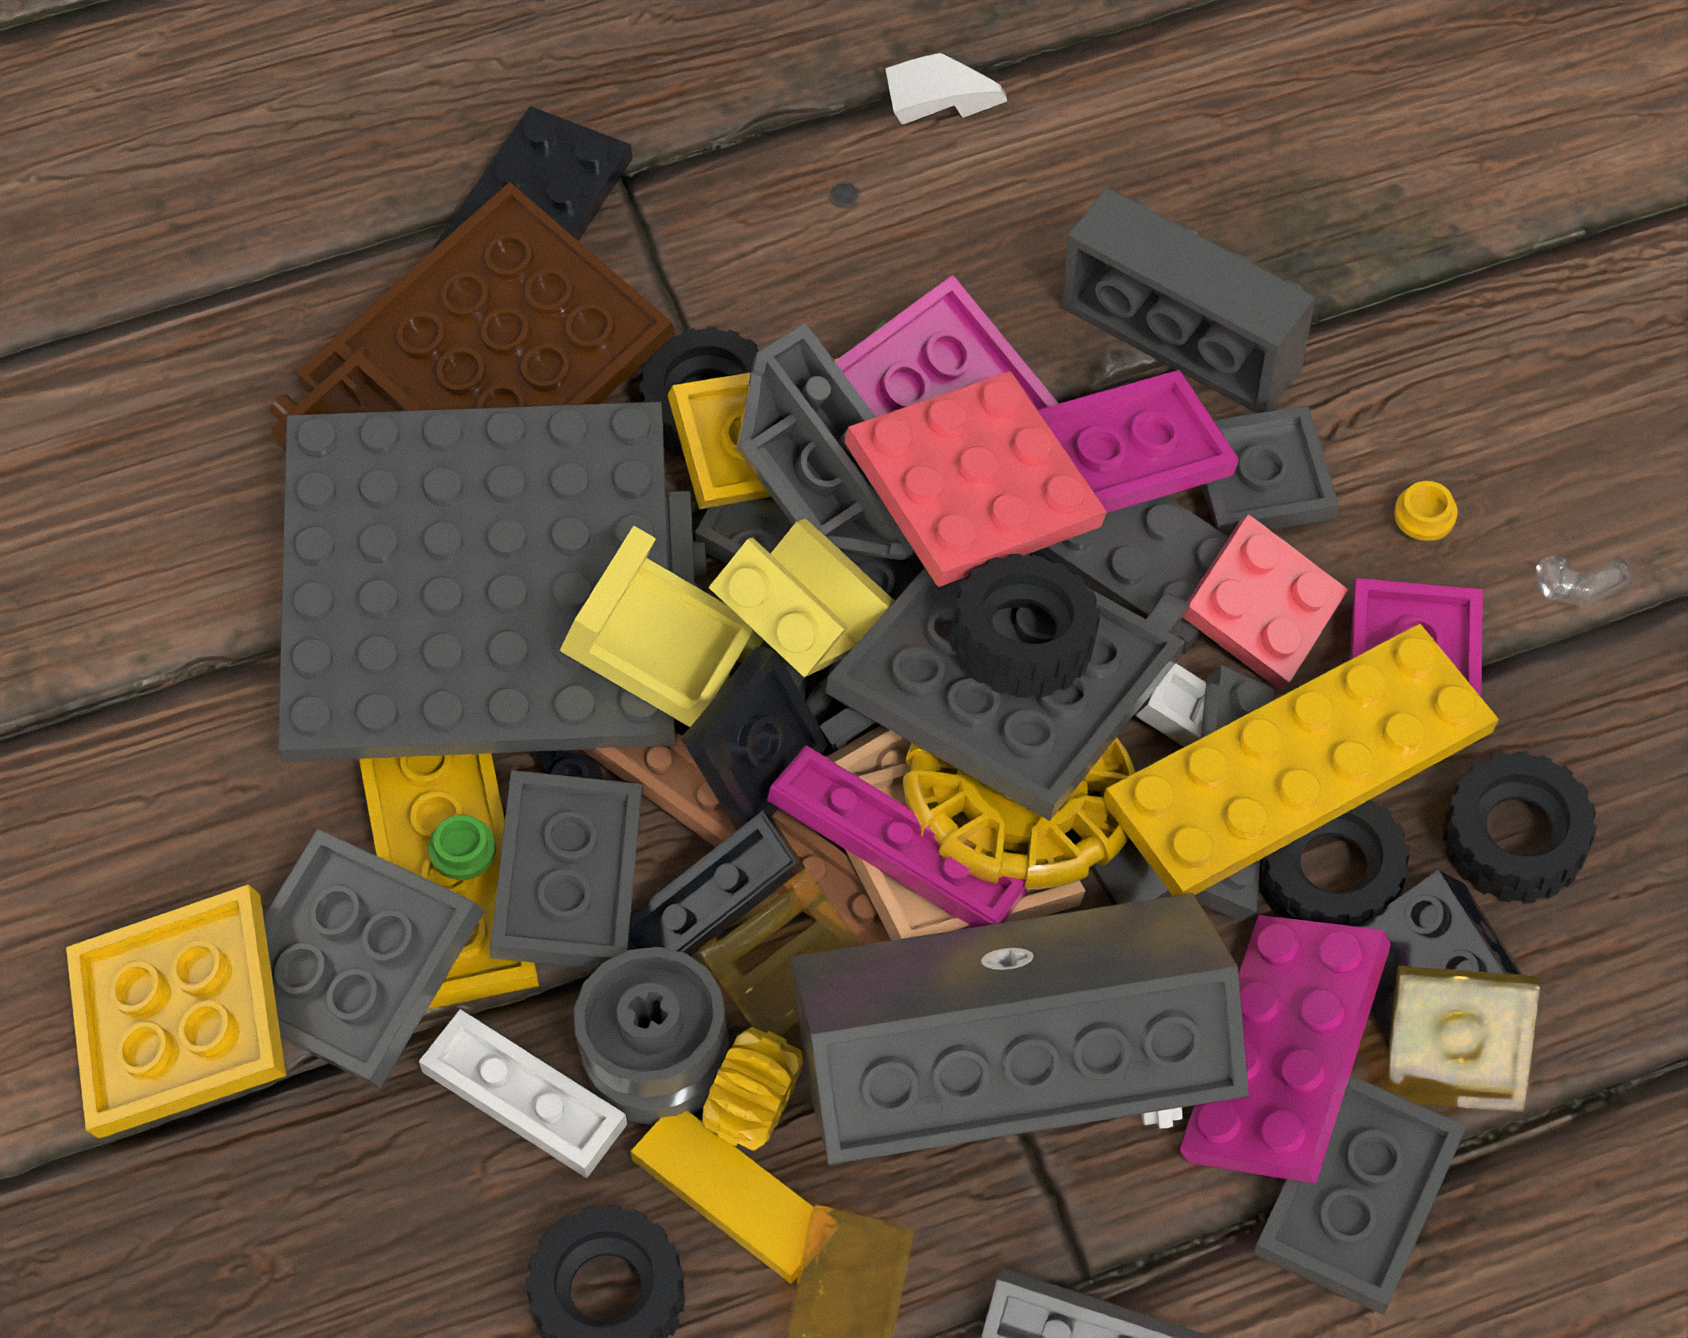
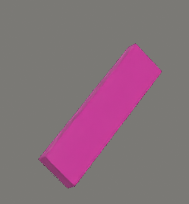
M807 745L770 787L767 798L768 802L949 914L961 919L972 928L1004 923L1026 894L1025 880L1002 876L999 878L998 884L995 885L969 875L970 869L952 857L945 860L939 855L941 846L934 839L935 833L927 826L924 828L923 836H921L920 828L922 826L910 808ZM962 842V843H964L965 845L969 846L970 848L975 849V848H973L972 846L968 845L967 843Z

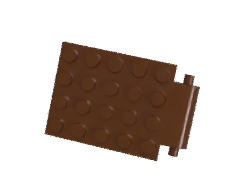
M508 182L296 372L299 384L309 394L298 404L287 394H283L273 401L270 412L279 421L272 426L271 436L286 452L287 415L600 404L676 333L672 322L511 182Z

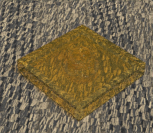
M1398 966L1384 1090L1415 1104L1524 1112L1540 990L1537 976Z

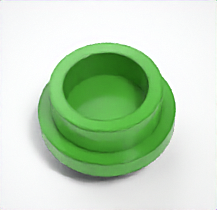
M455 815L442 821L434 830L429 840L428 851L432 865L441 875L454 880H468L481 875L490 867L495 857L496 845L491 830L482 821L468 815Z

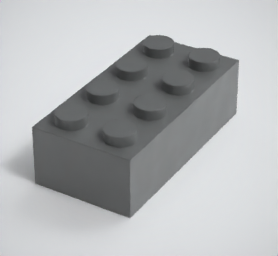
M1109 188L1103 191L1068 234L1062 309L1171 368L1180 370L1184 375L1255 413L1271 411L1301 371L1316 297L1305 292L1298 284L1290 280H1282L1252 264L1243 255L1229 252L1200 237L1190 227L1178 225L1149 210L1140 201L1126 198Z

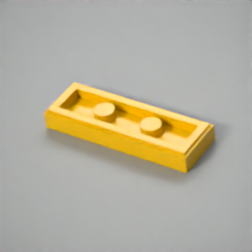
M688 1110L677 1116L661 1117L631 1150L632 1161L792 1284L835 1234V1223L735 1146L719 1139V1134L705 1128L703 1122Z

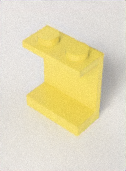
M806 518L796 521L771 554L753 537L747 539L709 587L803 677L845 658L895 602Z

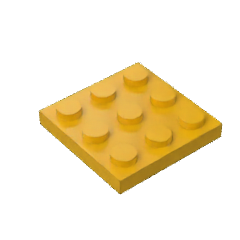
M249 884L66 947L86 1131L100 1139L286 1076L261 896Z

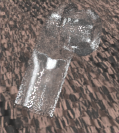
M1559 555L1548 556L1542 559L1536 566V575L1539 578L1537 588L1540 593L1548 600L1581 607L1592 606L1634 583L1631 568L1620 556H1616L1588 573L1570 570L1569 561Z

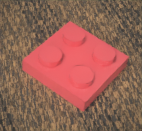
M1248 514L1237 524L1187 602L1190 603V607L1183 618L1280 690L1290 683L1348 589Z

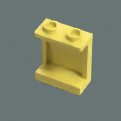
M633 526L575 618L559 651L691 727L732 677L728 674L735 662L738 661L742 664L755 647H760L764 639L728 605L648 559L647 556L656 538Z

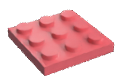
M1011 371L849 426L844 443L937 587L968 577L969 572L976 566L980 568L986 564L987 560L992 558H1007L1009 554H1021V556L1100 528L1107 513Z

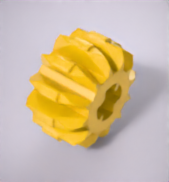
M754 1027L738 1035L732 1048L728 1050L724 1062L718 1069L717 1076L703 1106L702 1118L704 1127L719 1134V1139L736 1147L740 1144L754 1151L763 1146L769 1140L774 1128L777 1127L779 1119L796 1087V1081L802 1071V1050L788 1044L787 1039L768 1031L765 1033Z

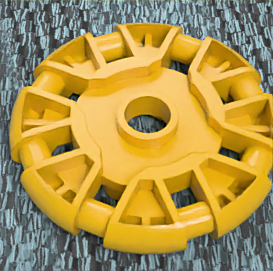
M1116 737L1050 821L912 742L906 755V763L911 767V770L903 777L906 805L914 812L922 826L920 828L921 836H923L924 828L929 827L935 833L934 839L941 846L939 855L945 860L952 857L970 869L969 875L995 885L998 884V880L1002 876L1025 880L1024 887L1026 889L1059 887L1086 878L1089 874V867L1096 863L1101 866L1107 865L1119 853L1129 838L1103 803L1106 788L1136 773L1133 762L1118 737ZM942 767L958 769L956 775L939 771ZM1088 790L1099 791L1101 797L1087 795ZM963 811L970 819V822L959 827L951 818ZM1071 828L1081 837V841L1077 844H1074L1065 835ZM962 842L967 843L968 845L972 846V847L975 848V849L970 848L969 846L965 845V844L962 843ZM1003 848L1015 852L1028 849L1027 855L1003 852Z

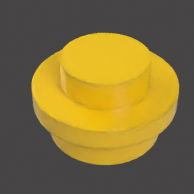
M1420 481L1411 485L1399 495L1394 509L1395 520L1399 528L1408 536L1422 541H1434L1448 535L1454 528L1458 515L1457 505L1450 491L1442 484L1434 481Z

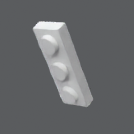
M461 1009L419 1060L424 1074L585 1178H588L627 1125L625 1113Z

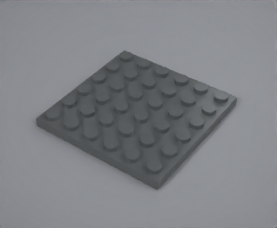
M662 402L287 415L278 747L281 761L674 746L675 730L674 718L559 651L575 618L633 526L656 538L647 558L668 570Z

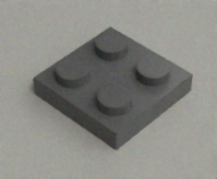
M1308 405L1213 420L1239 458L1233 476L1201 485L1214 528L1229 537L1237 524L1248 514L1269 530L1337 519L1339 510L1338 499Z

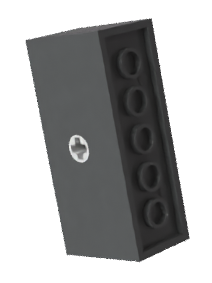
M1193 893L790 956L806 1078L828 1165L1137 1114L1142 1115V1123L1144 1125L1157 1123L1160 1129L1173 1127L1174 1120L1183 1119L1182 1107L1249 1096L1238 966Z

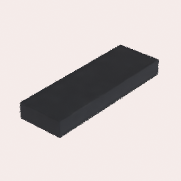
M764 811L760 812L630 915L627 951L662 947L693 956L805 868L804 864L773 818Z

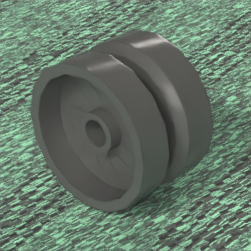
M662 947L628 950L602 963L583 983L574 1007L575 1036L579 1052L582 1055L586 1080L594 1094L625 1113L626 1120L645 1125H655L661 1117L677 1116L687 1110L691 1114H695L703 1109L709 1095V1090L717 1076L718 1069L721 1067L730 1049L722 991L708 968L686 953Z

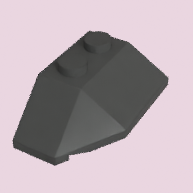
M805 322L763 348L754 356L736 449L792 525L796 521L806 518L844 554L905 560L913 555L915 551L844 443L849 426L875 418L876 416Z

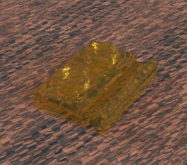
M816 1204L811 1211L785 1338H893L915 1229L906 1226L902 1229L886 1225L882 1220Z

